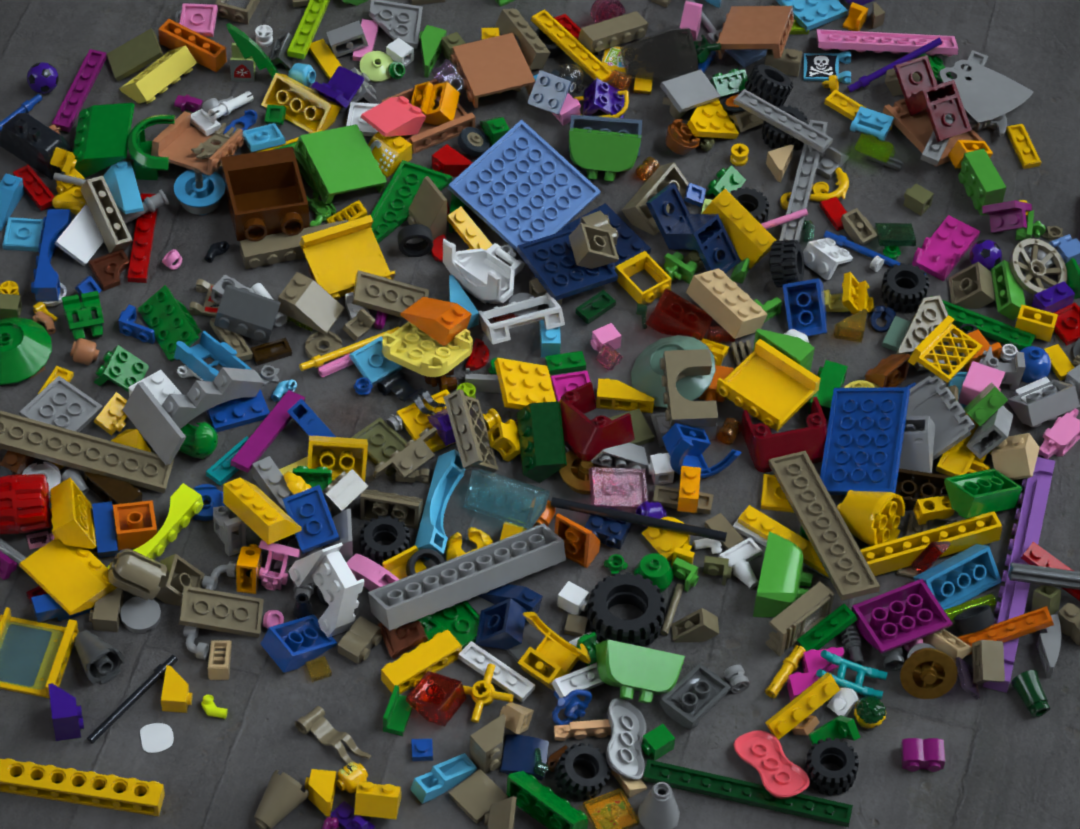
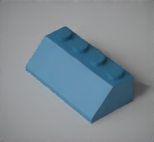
M975 544L913 577L914 581L924 580L945 612L1002 582L990 547Z

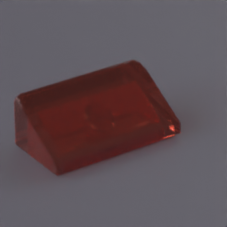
M949 541L931 542L911 565L919 573L928 570L948 549L951 543Z

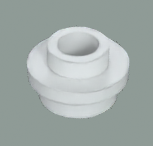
M1005 344L1002 347L1000 357L1004 361L1011 362L1016 352H1018L1016 346Z

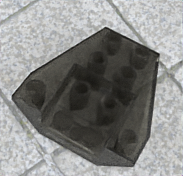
M687 27L667 29L620 47L626 76L667 81L698 70L696 48L691 30Z

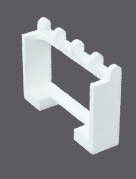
M548 293L536 298L529 297L528 300L517 303L514 301L506 306H496L491 310L478 311L482 330L492 344L511 340L510 328L544 320L547 330L565 325L561 306ZM542 304L549 305L548 309L492 324L488 320Z

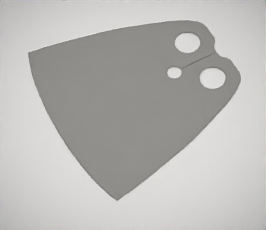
M959 60L955 62L953 67H946L940 71V76L944 83L951 80L955 81L964 109L978 123L1010 112L1024 103L1033 94L1032 90L1016 81L968 60ZM967 64L972 69L971 71H964L961 69V65ZM954 72L957 75V78L950 79L947 77L946 73ZM965 77H970L971 80L968 81L965 79Z

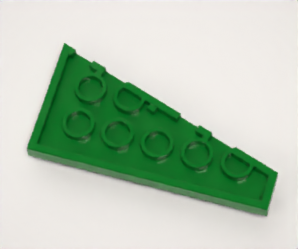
M402 160L371 214L373 220L371 228L378 244L409 217V207L424 177L428 176L441 191L452 182V176Z

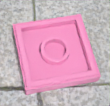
M183 3L179 24L205 37H213L218 6Z

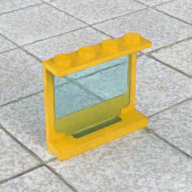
M6 607L4 614L0 615V689L50 698L48 684L53 683L60 687L74 647V639L79 632L77 621L69 619L67 627L20 619L12 617L10 608Z

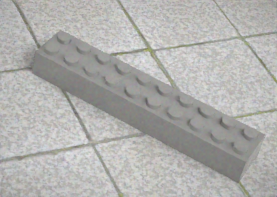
M543 523L368 592L371 613L389 631L397 629L402 625L415 622L422 617L432 615L445 608H450L457 603L470 600L472 597L485 594L490 590L505 586L510 582L520 580L525 576L538 573L545 568L565 561L564 540Z

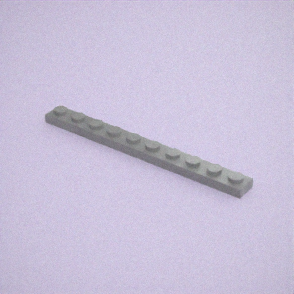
M972 50L968 61L985 66L988 56ZM967 64L963 68L964 71H971L972 69ZM965 77L966 80H971L970 77ZM950 115L945 116L946 122L951 124L953 121ZM933 130L920 160L937 166L950 138L937 142Z
M810 120L809 125L826 134L828 122ZM805 143L786 215L805 208L807 209L821 152ZM805 216L784 223L779 241L798 240L799 242Z

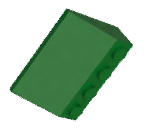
M135 104L93 105L80 111L73 154L77 160L74 168L84 178L126 159L128 137L131 131Z

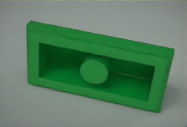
M1071 258L1065 264L1067 269L1066 284L1074 291V299L1080 298V268L1076 260Z

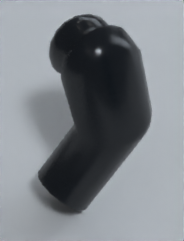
M221 241L212 244L204 258L205 261L212 263L215 256L226 253L229 249L228 242Z

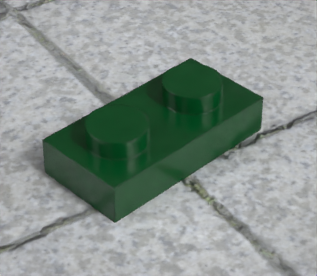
M603 290L577 307L576 314L589 324L616 306V300Z

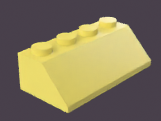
M186 45L169 50L119 89L138 104L144 102L148 104L156 99L155 95L157 93L165 92L169 84L178 82L182 74L190 73L193 70L192 67L197 62Z

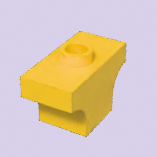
M509 419L505 423L499 422L488 431L490 447L496 449L502 455L503 460L510 462L521 453L516 421Z

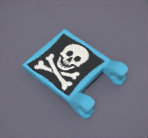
M851 52L804 53V81L829 80V75H837L839 82L844 84L851 83L850 71L839 73V61L845 64L851 63Z

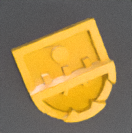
M851 272L845 273L842 282L843 296L841 297L843 306L847 307L855 316L873 311L874 300L873 297L868 295L867 289L870 287L867 281L858 282Z
M673 517L661 518L663 520L683 523L682 521ZM648 527L642 532L646 540L668 562L673 558L676 546L682 548L684 544L690 545V535L653 527Z

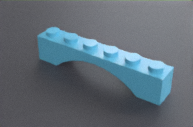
M455 449L438 456L415 541L418 551L421 549H432L440 555L444 554L448 539L443 528L445 509L453 490L465 473L460 454Z

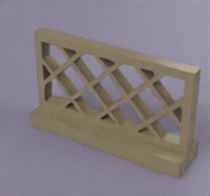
M460 389L444 396L463 468L477 467L491 472L497 471L498 466L493 449L490 447L488 431L479 400L465 396L464 391Z

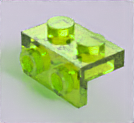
M861 133L854 148L860 153L885 163L888 162L889 157L893 158L896 153L893 144L890 142H882L873 135H865Z

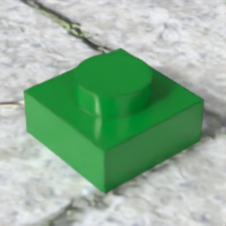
M267 105L265 123L283 125L286 107Z

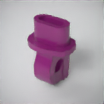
M188 94L186 96L178 95L174 107L181 108L183 112L186 109L196 112L201 109L203 100L190 97Z

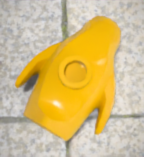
M74 186L70 190L56 195L52 200L54 208L70 209V212L77 215L85 204L87 205L80 190L82 186Z

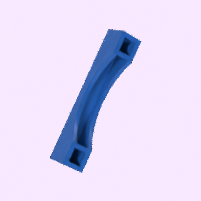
M48 209L47 217L43 218L44 230H41L42 243H39L38 246L40 255L36 256L35 282L31 283V292L35 293L36 301H59L60 280L58 273L51 266V259L58 247L55 245V242L72 222L70 209Z

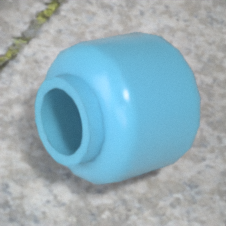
M296 63L289 70L288 76L309 87L316 79V72L309 64Z

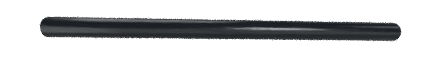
M552 497L551 507L722 542L726 541L727 532Z

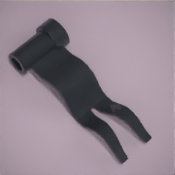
M400 370L377 383L380 393L386 396L393 392L404 402L410 399L425 415L433 416L436 413L424 406L419 395L432 407L444 408L446 406L444 403H437L433 400L426 389L420 388L415 390L405 381V375Z

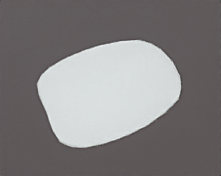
M153 723L142 727L140 730L143 750L148 753L166 750L173 744V732L167 724Z

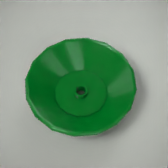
M20 317L0 319V385L19 383L34 376L46 365L52 352L51 337L42 325L31 319Z

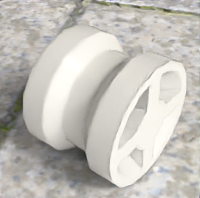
M268 25L258 26L255 30L257 45L261 47L270 46L273 43L272 28Z

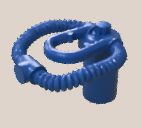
M576 689L569 692L566 697L560 698L555 690L553 695L558 699V703L552 711L554 723L556 725H568L573 720H576L578 716L581 718L585 716V709L592 699L591 692ZM577 695L585 696L586 698L584 701H581ZM566 708L564 714L567 718L564 720H560L558 718V713L560 712V710Z

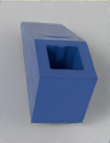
M302 398L287 411L308 436L336 437Z

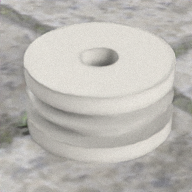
M876 256L871 261L869 267L878 272L884 264V259Z

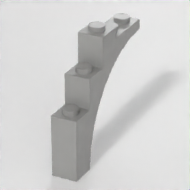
M222 367L213 382L196 380L187 395L169 394L162 407L181 429L192 419L218 404L243 397H255L265 382L255 370Z

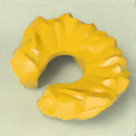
M475 527L468 529V538L477 545V549L493 543L491 537L482 530ZM459 532L448 538L446 543L447 561L467 554L461 548L462 535Z

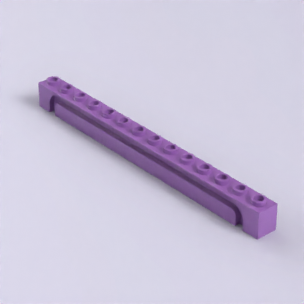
M1037 457L1033 476L1024 478L1021 487L1024 489V493L1020 494L1018 500L1021 508H1017L1015 519L1018 520V523L1013 524L1011 534L1015 535V537L1010 539L1008 550H1011V555L1007 554L1005 566H1008V570L1003 571L1001 581L1005 582V584L1000 586L998 597L1001 598V602L997 601L995 613L998 614V617L995 618V622L992 625L1020 616L1025 612L1030 583L1010 581L1008 571L1010 570L1011 562L1029 565L1021 557L1032 542H1035L1037 545L1039 543L1055 465L1054 460ZM1019 637L1003 643L1005 681H988L983 684V687L1007 693Z

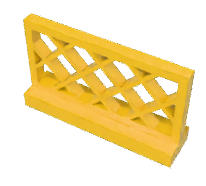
M949 315L915 348L908 360L913 366L917 362L946 383H949L983 346L954 326L952 323L955 319ZM951 332L957 335L958 338L952 337ZM943 342H949L950 346L944 345ZM955 343H960L962 347H956ZM966 344L971 345V346L974 347L975 349H973V348H967V345H966ZM934 350H940L941 354H936ZM946 351L952 352L954 356L947 355ZM958 352L964 353L965 357L959 356ZM925 358L932 359L933 363H930ZM938 360H944L945 364H940ZM950 361H956L957 365H951ZM941 369L948 370L949 375L944 373Z

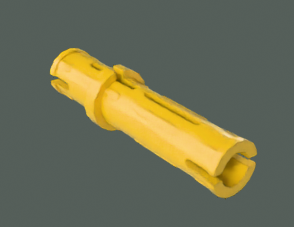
M795 645L791 654L783 660L784 664L765 690L766 695L770 698L772 696L774 699L777 697L787 682L788 676L799 667L798 664L803 657V652H806L802 646Z

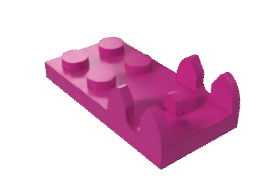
M948 215L931 238H925L922 249L917 248L912 265L918 266L919 269L944 281L979 237L980 231Z

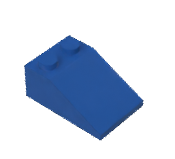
M817 278L783 284L789 330L795 329L804 333L807 337L826 334V305L822 281Z
M313 614L269 627L260 644L282 672L285 673L302 667L336 646L337 642L333 637L327 638L320 628L317 617Z

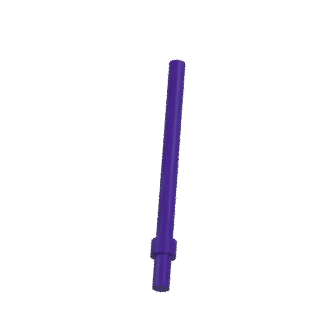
M937 38L874 73L859 78V81L847 86L848 91L851 93L860 87L864 88L870 85V82L885 75L887 70L894 68L893 66L913 60L941 45V39Z

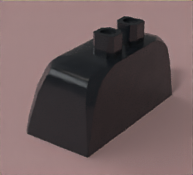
M27 113L16 114L2 126L0 146L51 180H53L54 173L62 172L59 167L50 164L55 148L59 147L73 153L63 136Z

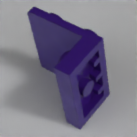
M338 66L328 84L324 82L320 84L315 81L311 87L322 96L347 108L365 79L342 66Z
M596 78L584 90L582 115L591 116L598 109L607 114H617L624 107V95L618 96V91L621 90Z

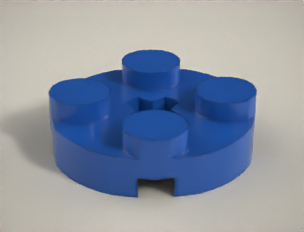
M202 484L194 488L196 492L201 494L203 503L204 500H208L210 504L203 505L202 510L195 514L192 519L201 521L213 520V507L226 506L223 503V492H220L216 486L211 484Z

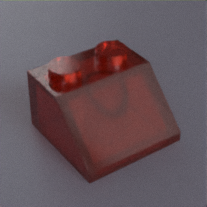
M427 671L406 697V702L427 721L445 727L467 698L462 681Z

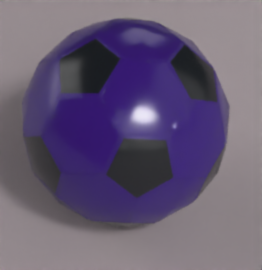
M46 62L34 64L27 73L29 87L40 94L53 91L59 81L57 70L53 65Z
M983 239L978 241L970 250V262L972 265L979 262L991 271L1002 260L1001 248L992 240Z

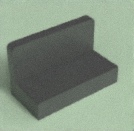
M289 33L277 38L269 56L274 66L281 63L288 70L297 62V58L287 56V50L293 39V36Z

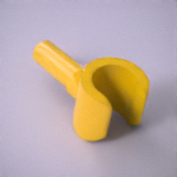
M43 302L33 305V312L35 314L38 311H42L52 317L53 321L56 322L58 320L55 315L47 310Z

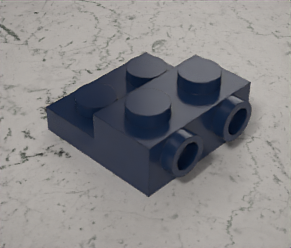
M598 503L597 505L604 508L618 510L601 503ZM590 515L585 528L592 531L600 540V543L606 544L611 548L621 549L633 523Z

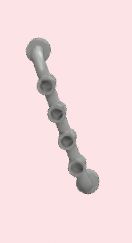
M230 561L228 565L216 567L210 576H204L202 587L209 590L216 589L218 577L224 572H227L228 577L236 578L237 562ZM185 625L183 634L187 637V649L195 653L196 658L205 660L208 656L209 644L199 642L196 646L194 640L198 637L199 628Z

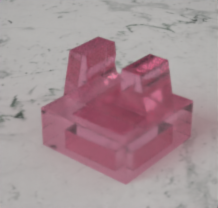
M604 344L596 360L609 371L613 370L623 357L612 346Z

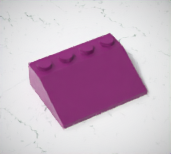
M923 579L855 604L851 610L858 619L853 624H856L859 635L880 653H885L933 634L953 624Z

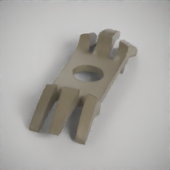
M223 123L213 136L204 143H200L197 148H192L191 150L198 154L196 158L209 159L239 128L235 130L234 127H231L223 135L226 128V123ZM211 142H219L220 145H213Z

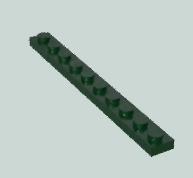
M649 759L647 760L643 781L654 784L665 782L672 788L849 827L853 805L801 793L790 798L780 799L772 796L764 785Z

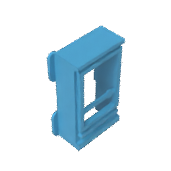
M206 331L202 332L200 342L195 346L189 348L182 341H177L174 358L176 360L180 359L182 363L186 364L189 369L204 381L213 382L219 371L212 367L218 364L227 368L252 370L235 356L237 354L236 350L226 342H218ZM211 357L215 361L208 365L203 360Z

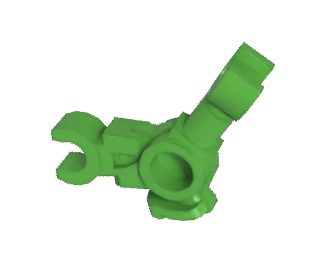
M313 192V199L307 197L310 209L316 214V219L310 222V227L321 225L322 221H326L331 214H336V208L332 202L327 205L324 204L323 201H319L317 193Z

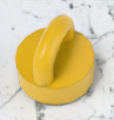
M829 75V80L822 82V87L830 88L831 93L835 89L839 91L837 75Z

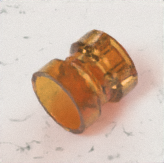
M615 69L609 77L608 84L617 87L621 91L628 90L632 77L627 74L623 75Z
M646 157L642 164L637 167L636 175L639 179L646 182L660 164L655 158Z
M726 418L723 422V427L717 432V438L722 443L731 445L736 440V435L742 430V425L734 418Z

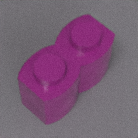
M938 738L902 739V769H907L911 772L918 771L919 769L937 772L944 769V740Z

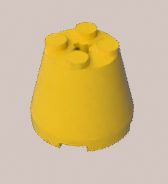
M849 490L843 502L837 506L851 534L870 547L897 539L901 531L898 529L901 516H905L904 500L901 495L893 492Z

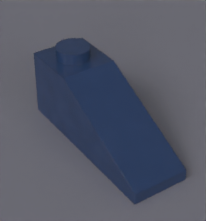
M510 584L495 588L485 594L477 595L495 605L511 598L525 608L527 612H535L536 614L539 612L543 598L542 595L525 586Z

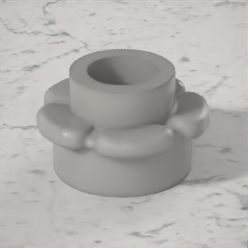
M391 414L386 423L395 431H401L403 420L400 416Z

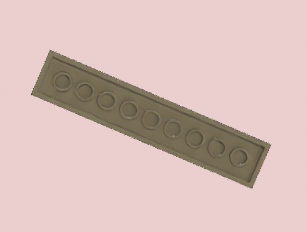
M0 411V448L165 493L174 459L171 464L165 465L160 457L152 452Z
M806 451L769 459V466L841 600L879 592L880 585Z

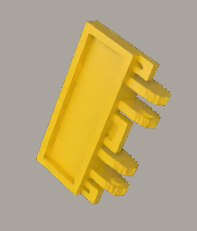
M971 417L970 419L975 424V427L970 431L971 435L943 453L936 466L937 472L954 477L990 469L983 462L988 454L991 455L992 450L979 459L967 447L969 440L979 426Z

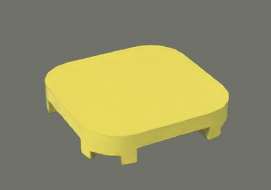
M408 321L394 333L389 334L386 332L383 335L382 354L390 361L427 377H438L448 373L470 356L473 348V339L470 336L471 332L465 328L455 336L454 340L443 346Z

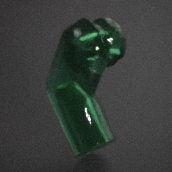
M804 220L802 229H805L806 232L803 241L808 243L813 241L815 225L811 220Z

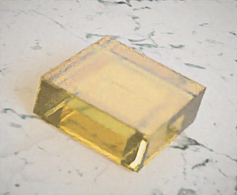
M325 656L305 662L312 682L332 676V671Z

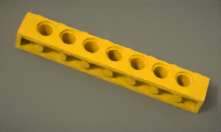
M10 758L0 759V792L158 817L160 815L165 792L164 784H160L157 781L147 782L136 778H122L113 774L102 775L93 771H77L74 768L64 769L54 765H38L30 761L19 762Z

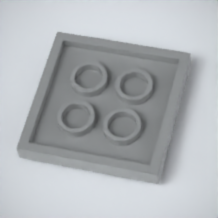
M58 376L20 411V416L80 432L102 411L103 406Z

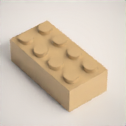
M719 268L694 275L686 291L734 339L755 333L757 329H761L768 315L760 305L754 302L747 293L739 288Z

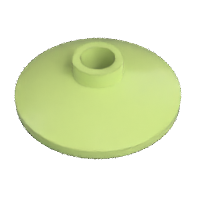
M371 51L361 58L359 67L361 73L364 72L370 81L384 82L391 77L388 68L394 61L384 52Z

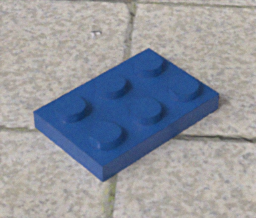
M261 389L255 397L233 399L206 410L212 427L216 432L264 420L270 413Z
M320 485L282 499L288 515L302 527V531L295 533L302 554L340 540Z

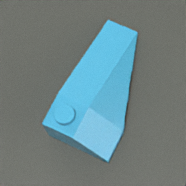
M119 161L117 164L111 165L103 177L118 209L125 214L144 211L131 162Z

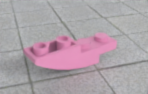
M356 553L346 562L357 581L364 579V587L369 591L400 580L381 565Z

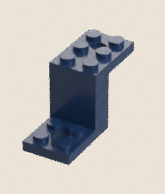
M670 183L646 202L669 250H697L707 271L719 268L724 273H727L741 261L719 215L690 214L675 183ZM667 204L670 206L669 213L666 211ZM718 251L721 253L719 260L717 258Z

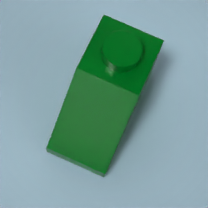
M494 117L480 121V125L491 146L510 130L503 117Z

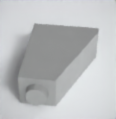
M1001 406L982 426L977 427L967 447L979 459L984 457L1008 438L1013 414L1004 406Z

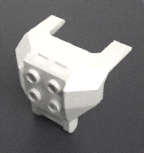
M443 239V263L464 290L485 304L487 302L490 304L504 303L513 295L514 276L523 269L525 265L523 261L516 260L503 251L501 246L496 243L487 250L480 248L456 252V245ZM496 255L505 260L506 262H508L509 264H511V266L507 265L505 262L497 258Z

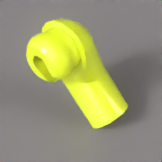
M212 695L203 696L201 706L208 716L222 719L227 718L228 709L217 707L213 702L214 697Z

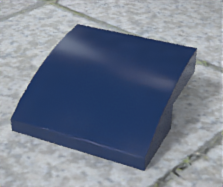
M506 734L500 772L509 775L524 771L541 781L545 777L549 741L530 736Z

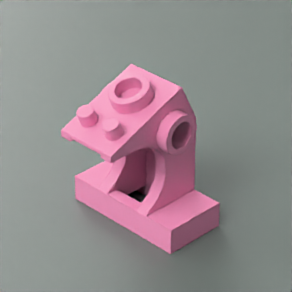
M261 540L259 548L268 550V557L265 568H260L258 579H261V585L268 590H281L282 585L287 584L289 576L286 573L289 557H300L301 549L277 543L268 545L264 540ZM272 559L283 562L280 573L270 571Z

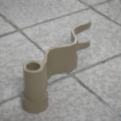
M316 706L306 716H301L295 721V726L299 732L307 734L311 731L320 743L325 746L334 747L346 764L355 761L348 756L341 741L355 755L367 759L372 757L370 754L360 750L348 733L335 730L329 721L324 718L325 711L320 706Z

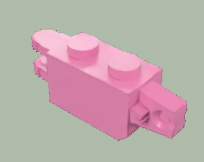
M1075 408L1070 413L1067 412L1063 417H1058L1054 426L1044 432V440L1039 449V455L1045 459L1050 458L1054 454L1056 456H1064L1080 439V420L1076 418L1079 410Z

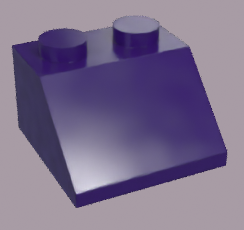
M53 683L48 684L56 741L81 738L80 729H84L81 705L77 706L76 698Z

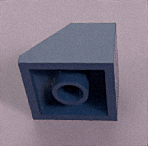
M511 598L481 610L475 644L506 650L522 644L525 626L523 613L527 612V610Z

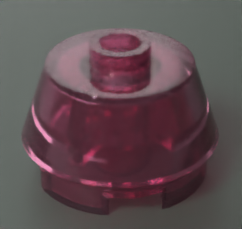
M596 0L590 10L591 18L595 24L622 16L623 13L625 14V8L619 0Z

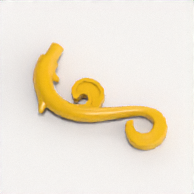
M840 167L836 168L835 173L838 180L836 185H839L838 188L828 193L829 185L825 182H817L813 185V194L810 195L809 200L821 202L833 197L845 199L849 188L847 174ZM792 192L783 194L780 199V205L786 211L789 204L787 200Z

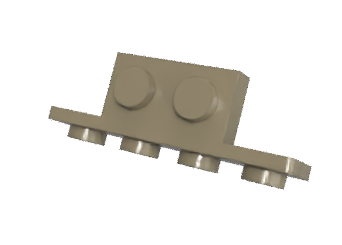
M436 427L430 430L429 428L425 429L420 433V437L417 440L412 439L406 443L405 449L395 451L386 463L384 461L380 462L374 468L373 477L376 479L388 469L394 467L400 476L405 479L434 458L435 454L425 442L436 434Z

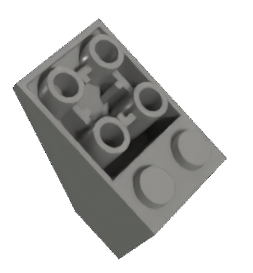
M930 416L906 417L899 464L900 469L932 473L935 423Z

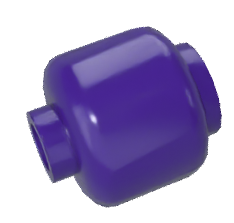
M642 502L636 509V514L659 519L667 515L660 502Z

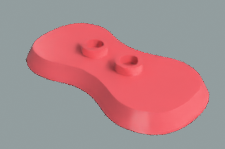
M756 730L745 733L735 740L734 749L741 760L759 772L764 787L772 796L780 799L790 798L808 788L810 784L808 774L785 756L780 741L773 734L767 731Z

